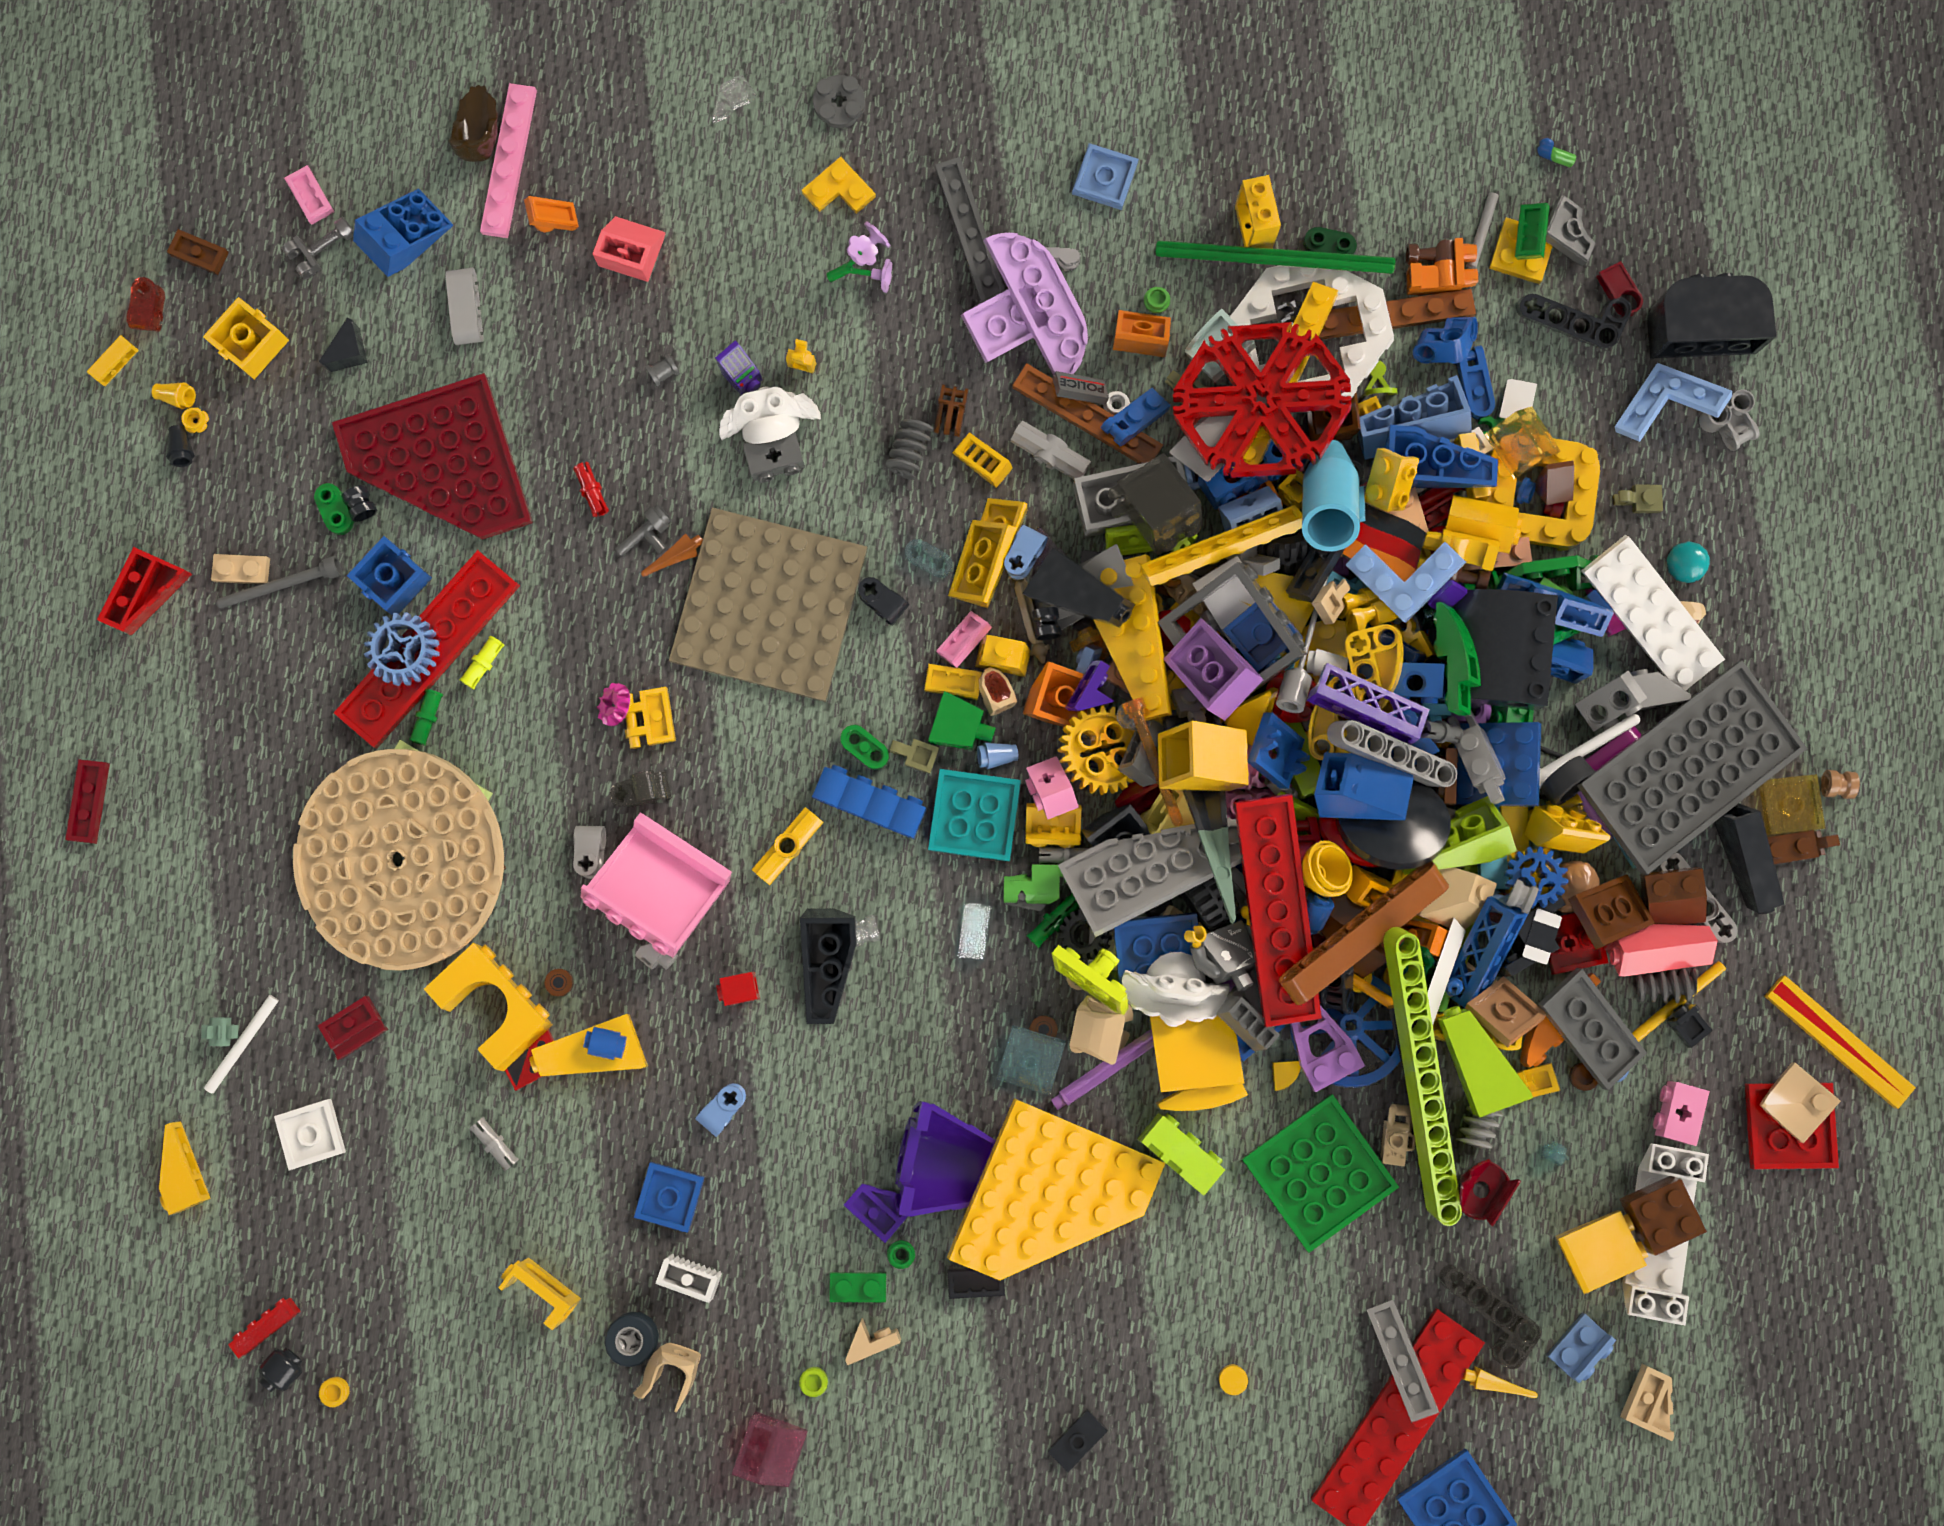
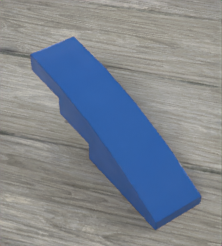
M1503 573L1497 587L1500 590L1558 595L1555 624L1603 637L1614 614L1612 610L1593 602L1507 573Z

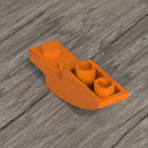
M1594 973L1587 974L1595 986L1601 982ZM1546 1016L1543 1021L1526 1034L1520 1063L1524 1067H1537L1546 1059L1547 1055L1545 1053L1552 1046L1555 1048L1564 1041L1563 1037Z

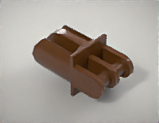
M942 384L938 399L939 405L934 433L939 434L943 412L946 411L944 435H950L954 413H958L954 436L960 437L969 389L965 388V391L957 390L956 386L953 389L946 388V385ZM944 395L950 396L951 401L943 400ZM955 398H962V403L955 402Z

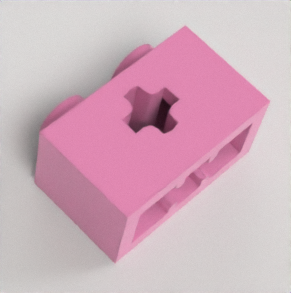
M1057 756L1026 768L1029 779L1025 780L1029 793L1033 795L1038 811L1043 810L1047 819L1079 808L1072 785Z
M1668 1081L1667 1086L1664 1085L1660 1092L1662 1107L1660 1113L1658 1112L1654 1118L1653 1127L1656 1129L1655 1135L1697 1146L1710 1091L1679 1082ZM1676 1109L1683 1111V1115L1679 1116L1676 1114Z

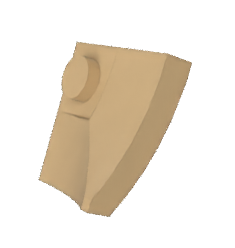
M1792 1062L1759 1105L1799 1142L1804 1143L1841 1101L1798 1064Z

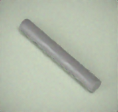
M1488 193L1473 242L1474 245H1477V259L1475 262H1467L1466 267L1477 268L1499 197L1496 193Z

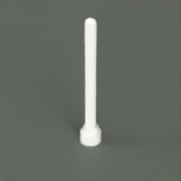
M1637 714L1627 717L1542 769L1540 768L1539 789L1545 780L1567 761L1577 756L1584 757L1636 726L1640 722V717Z

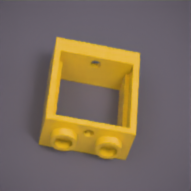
M1266 175L1243 180L1235 203V209L1244 247L1273 249L1281 223L1270 177ZM1249 224L1251 228L1247 229L1245 225Z

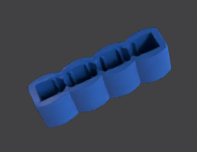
M832 765L831 769L824 767L812 795L813 799L908 838L915 839L927 810L926 807L922 806V800L908 795L907 799L897 796V790L885 785L881 789L871 785L872 780L861 775H857L856 779L846 775L847 770L839 766Z

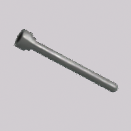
M335 555L327 557L317 567L218 598L215 604L218 608H225L322 576L324 578L329 577L330 579L337 578L343 575L341 564Z

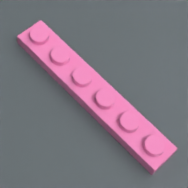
M509 83L480 229L482 235L508 238L537 93L535 87Z

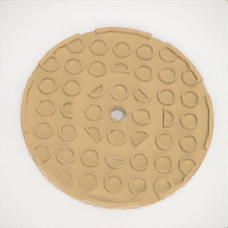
M386 749L363 754L349 760L347 764L335 773L329 774L311 795L298 823L301 826L297 843L293 847V869L297 891L304 909L309 911L317 926L315 928L327 942L345 956L361 964H369L384 970H409L432 965L445 960L466 946L479 933L491 915L499 896L504 872V850L500 827L492 807L480 788L469 776L450 762L423 751L410 749ZM396 852L405 857L400 867L393 863V855Z

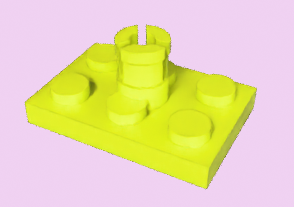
M1058 945L1052 952L1056 971L1115 1013L1123 1015L1129 1009L1127 993H1125L1126 988L1114 979L1111 982L1107 980L1110 972L1119 963L1115 955L1101 948L1096 958L1087 966L1079 960L1081 958L1080 955L1069 947L1065 950Z

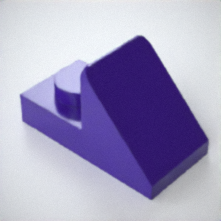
M1102 660L1091 661L1065 708L1069 711H1080L1113 702L1112 699L1097 690L1106 682L1108 677L1106 672L1110 666Z

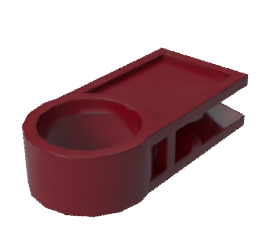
M1620 261L1599 272L1596 278L1609 300L1620 298L1624 294L1633 296L1636 299L1637 308L1631 310L1630 316L1636 314L1643 305V297L1623 263ZM1614 303L1615 311L1622 315L1621 305Z

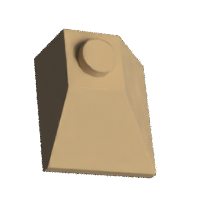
M1458 868L1440 869L1439 871L1448 882L1449 888L1417 915L1450 929L1453 918H1455L1465 930L1476 921L1487 897L1493 896L1497 883Z

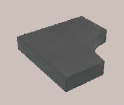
M1562 194L1556 199L1548 218L1546 242L1580 266H1584L1589 261L1595 242L1588 236L1583 227V209Z

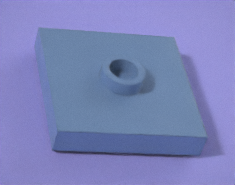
M1089 143L1072 190V195L1122 210L1139 159Z

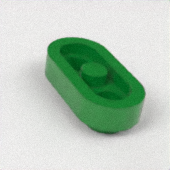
M325 483L316 489L314 494L315 503L326 527L334 534L344 535L354 525L349 515V506L344 504L341 498L343 493L337 486ZM330 492L331 497L328 500H324V495ZM341 516V521L335 524V518Z
M850 725L842 731L840 737L842 746L865 766L872 770H879L887 765L889 761L887 747L859 725ZM852 735L860 737V741L857 744L850 743ZM873 752L881 754V758L878 761L871 759Z

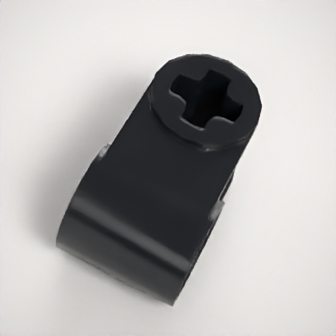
M874 577L864 578L858 586L859 597L862 602L870 607L880 618L887 619L885 622L891 626L896 623L909 606V603L903 597L890 590ZM875 586L876 595L870 594L866 596L865 588L871 589Z
M1353 966L1321 991L1320 1005L1324 1010L1328 1008L1341 1010L1344 1014L1348 1015L1352 1012L1355 998Z

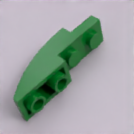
M1438 602L1436 603V612L1434 614V624L1437 630L1434 650L1438 658L1447 662L1445 677L1448 682V692L1445 694V703L1448 711L1459 716L1471 715L1470 687L1481 686L1480 668L1475 646L1467 627L1452 607Z

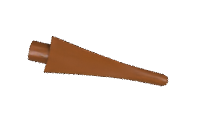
M685 533L661 557L641 571V576L645 577L667 566L697 557L696 548L702 545L703 539L699 535L690 539Z

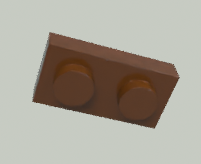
M179 229L167 250L171 257L217 276L229 254L225 248Z

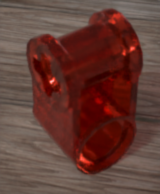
M140 277L132 283L130 304L127 311V324L130 329L159 332L162 328V325H159L160 321L163 322L165 292L149 278Z

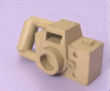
M1392 1104L1389 1108L1388 1121L1384 1120L1380 1154L1382 1164L1405 1166L1406 1152L1415 1150V1136L1412 1135L1413 1123L1409 1105ZM1395 1116H1406V1122H1395Z

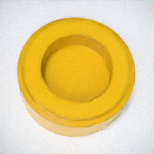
M1231 1364L1225 1366L1220 1371L1219 1384L1227 1394L1239 1395L1246 1389L1248 1377L1240 1366Z
M340 1377L327 1379L319 1389V1398L328 1407L341 1405L349 1396L348 1383Z

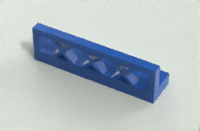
M1493 896L1487 897L1454 963L1450 977H1462L1465 990L1462 996L1459 994L1451 997L1452 1000L1465 1008L1468 1002L1492 985L1528 914L1521 911V908H1509ZM1492 907L1503 913L1499 924L1496 925L1491 924L1489 916ZM1486 930L1489 943L1486 948L1480 949L1477 937L1481 931ZM1474 954L1477 967L1475 971L1468 973L1465 960L1468 955Z

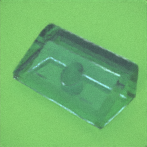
M965 903L957 957L984 961L992 906Z

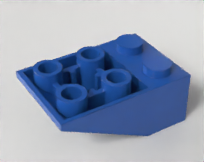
M417 189L356 219L353 241L389 277L410 265L445 234L453 224L420 189Z
M1324 753L1314 794L1319 817L1405 820L1414 776L1353 753Z

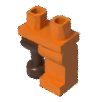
M1463 238L1445 239L1440 241L1436 247L1419 249V245L1416 243L1407 244L1405 254L1406 265H1410L1406 272L1407 295L1459 291L1462 288L1476 286L1478 283V270L1464 269V262L1476 261L1477 245L1463 244ZM1419 260L1433 261V265L1422 266L1418 262Z

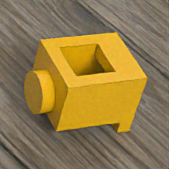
M1297 469L1296 474H1290L1278 486V495L1285 506L1291 507L1296 505L1300 510L1303 499V487L1300 484L1303 485L1304 474Z

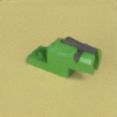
M1032 865L1031 876H1027V874L1004 876V903L1009 906L1042 911L1046 904H1051L1058 900L1060 878H1064L1058 865Z

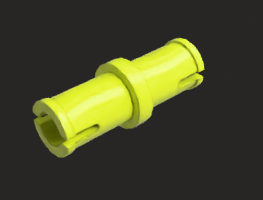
M491 635L477 655H473L471 658L473 662L459 679L473 690L485 672L491 670L493 667L491 663L505 646Z

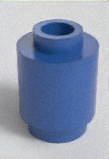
M1310 892L1306 897L1310 933L1317 934L1324 928L1334 908V903L1331 897H1324L1315 892Z
M594 1027L592 1032L587 1031L583 1048L588 1049V1055L614 1060L615 1057L622 1059L627 1036H622L621 1032Z

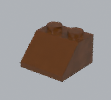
M1691 867L1659 871L1644 876L1640 874L1644 904L1655 924L1685 925L1706 922L1707 893L1703 868Z

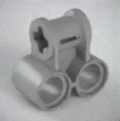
M1737 390L1732 394L1731 399L1718 417L1719 422L1714 421L1711 415L1703 412L1699 417L1700 427L1706 432L1713 433L1719 431L1723 442L1731 451L1738 450L1740 445L1748 440L1758 439L1760 436L1759 428L1748 414L1755 405L1753 394L1747 390ZM1734 401L1739 402L1741 404L1742 409H1738L1735 406Z

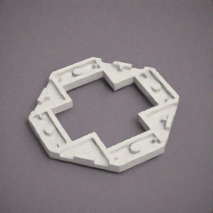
M1281 265L1266 268L1230 318L1238 326L1277 319L1273 296L1310 288L1312 282L1325 284V286L1338 290V296L1333 306L1356 301L1366 342L1340 347L1344 372L1350 378L1351 392H1344L1341 395L1351 396L1352 398L1357 391V387L1364 378L1368 377L1385 349L1388 350L1394 341L1383 289L1347 270ZM1255 348L1248 355L1261 372L1265 364L1259 365ZM1328 374L1324 376L1301 380L1298 382L1330 380V375Z

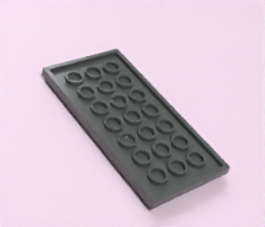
M1741 660L1595 771L1596 773L1586 777L1576 786L1642 876L1651 873L1808 748L1743 660Z

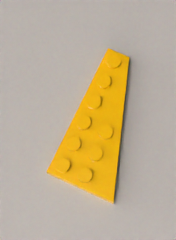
M1145 554L1124 560L1126 565L1125 572L1131 577L1134 586L1113 588L1135 604L1130 618L1120 628L1094 620L1141 718L1148 721L1172 715L1161 631L1158 624L1159 617L1155 588L1149 584L1141 568V564L1151 561L1150 556ZM1106 568L1101 572L1100 579L1107 585H1112L1117 580V573L1111 568Z

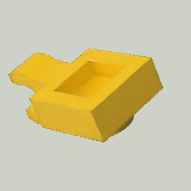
M796 339L795 350L788 349L786 362L788 367L814 373L816 361L814 355H811L812 353L807 350V341Z

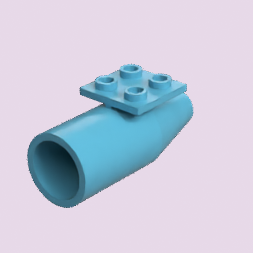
M1336 440L1331 441L1321 460L1316 455V464L1313 465L1310 462L1303 476L1302 533L1305 540L1311 546L1322 551H1338L1350 546L1359 535L1360 522L1365 521L1364 486L1359 487L1358 473L1345 448Z

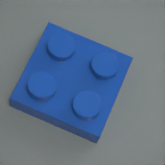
M650 1162L634 1218L688 1233L705 1177Z

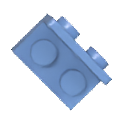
M1582 1312L1546 1355L1570 1378L1580 1383L1582 1380L1585 1381L1591 1377L1595 1371L1594 1366L1600 1359H1605L1610 1355L1613 1350L1612 1345L1616 1340Z

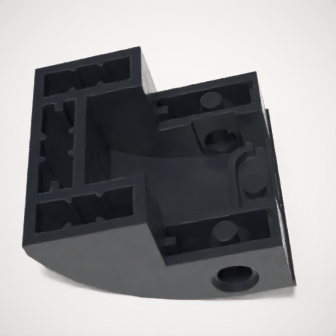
M1471 589L1467 590V594L1452 606L1467 627L1478 657L1481 686L1470 687L1471 709L1476 710L1486 704L1538 711L1548 706L1558 595L1515 590ZM1431 607L1428 639L1434 648V641L1437 639V630L1434 624L1436 610ZM1437 655L1425 662L1447 665V662L1438 658ZM1446 679L1445 694H1446V692H1448V682H1447V679ZM1438 698V704H1446L1445 698Z

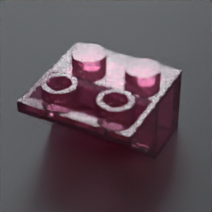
M755 1411L747 1428L732 1475L761 1485L789 1487L808 1430Z

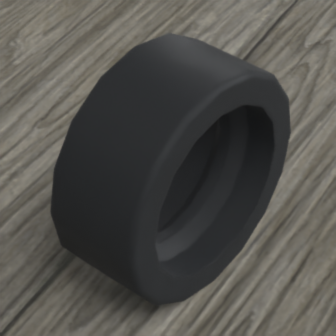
M1574 757L1553 772L1542 784L1540 791L1553 805L1559 806L1580 792L1576 786L1577 784L1596 772L1583 757Z

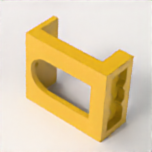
M530 1258L521 1262L518 1260L514 1265L510 1264L500 1277L504 1280L499 1286L500 1290L509 1287L519 1279L554 1307V1310L543 1323L551 1330L562 1324L581 1300L579 1296Z

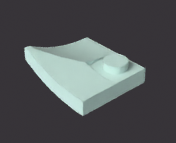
M1223 309L1219 310L1185 349L1186 355L1192 360L1204 340L1209 346V336H1212L1215 341L1223 340L1221 329L1224 328L1228 332V326L1238 325ZM1247 340L1243 342L1242 347L1249 354L1256 348L1253 340ZM1208 362L1202 369L1214 382L1225 374L1216 362Z

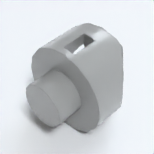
M651 943L640 946L635 954L651 970L659 964L667 970L678 957L677 954L673 958L667 954H659L653 949Z

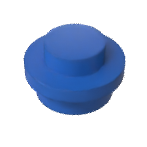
M1525 477L1522 482L1518 481L1516 484L1515 497H1517V503L1519 504L1523 502L1529 504L1532 500L1536 483L1531 482L1530 478Z

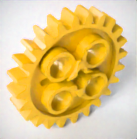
M1104 705L1098 707L1097 712L1094 707L1087 709V714L1083 710L1078 712V719L1073 716L1069 720L1071 726L1066 725L1063 727L1062 730L1067 735L1061 736L1059 741L1064 743L1065 746L1060 747L1058 752L1065 753V757L1059 760V762L1068 764L1064 772H1072L1074 774L1071 782L1078 779L1081 780L1080 789L1090 785L1089 791L1091 794L1097 788H1099L1101 795L1106 794L1108 788L1114 794L1118 792V786L1123 790L1128 787L1127 782H1135L1118 771L1119 765L1114 760L1115 754H1119L1122 758L1124 757L1136 729L1131 727V722L1127 724L1124 720L1125 711L1115 715V707L1110 708L1107 713ZM1107 728L1115 731V740L1108 737L1106 733ZM1081 734H1085L1090 738V746L1082 743ZM1118 743H1124L1125 745L1124 747L1111 749L1106 753L1098 752L1083 758L1080 756V753L1091 752L1098 747L1107 748ZM1089 760L1097 763L1098 773L1090 770Z

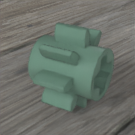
M231 1017L209 1018V1024L202 1025L201 1038L208 1039V1046H230L231 1039L238 1038L239 1025L231 1024Z

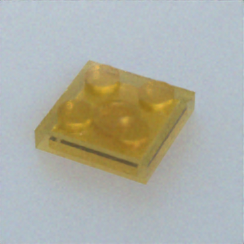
M1817 774L1769 779L1759 787L1767 835L1826 829Z

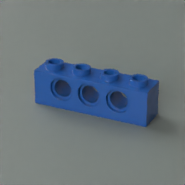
M1272 440L1261 464L1278 463L1283 458L1273 455L1280 451ZM1308 459L1301 460L1303 465L1307 462ZM1223 466L1208 482L1198 475V485L1213 508L1217 509L1219 506L1236 500L1237 497L1245 493L1255 492L1261 484L1269 480L1275 481L1282 475L1232 477L1238 481L1236 483H1228L1225 480L1231 478V475H1223Z
M1348 662L1347 672L1351 673L1350 665ZM1403 663L1401 675L1393 693L1408 700L1410 697L1421 698V703L1438 704V698H1445L1446 664ZM1370 664L1362 665L1359 674H1363L1366 680L1369 679L1373 674L1372 666ZM1330 675L1329 682L1336 676ZM1415 675H1419L1423 679V686L1418 691H1412L1408 685L1410 678ZM1340 680L1336 684V689L1343 687Z

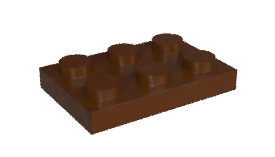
M1628 874L1578 893L1568 899L1595 949H1599L1655 924Z

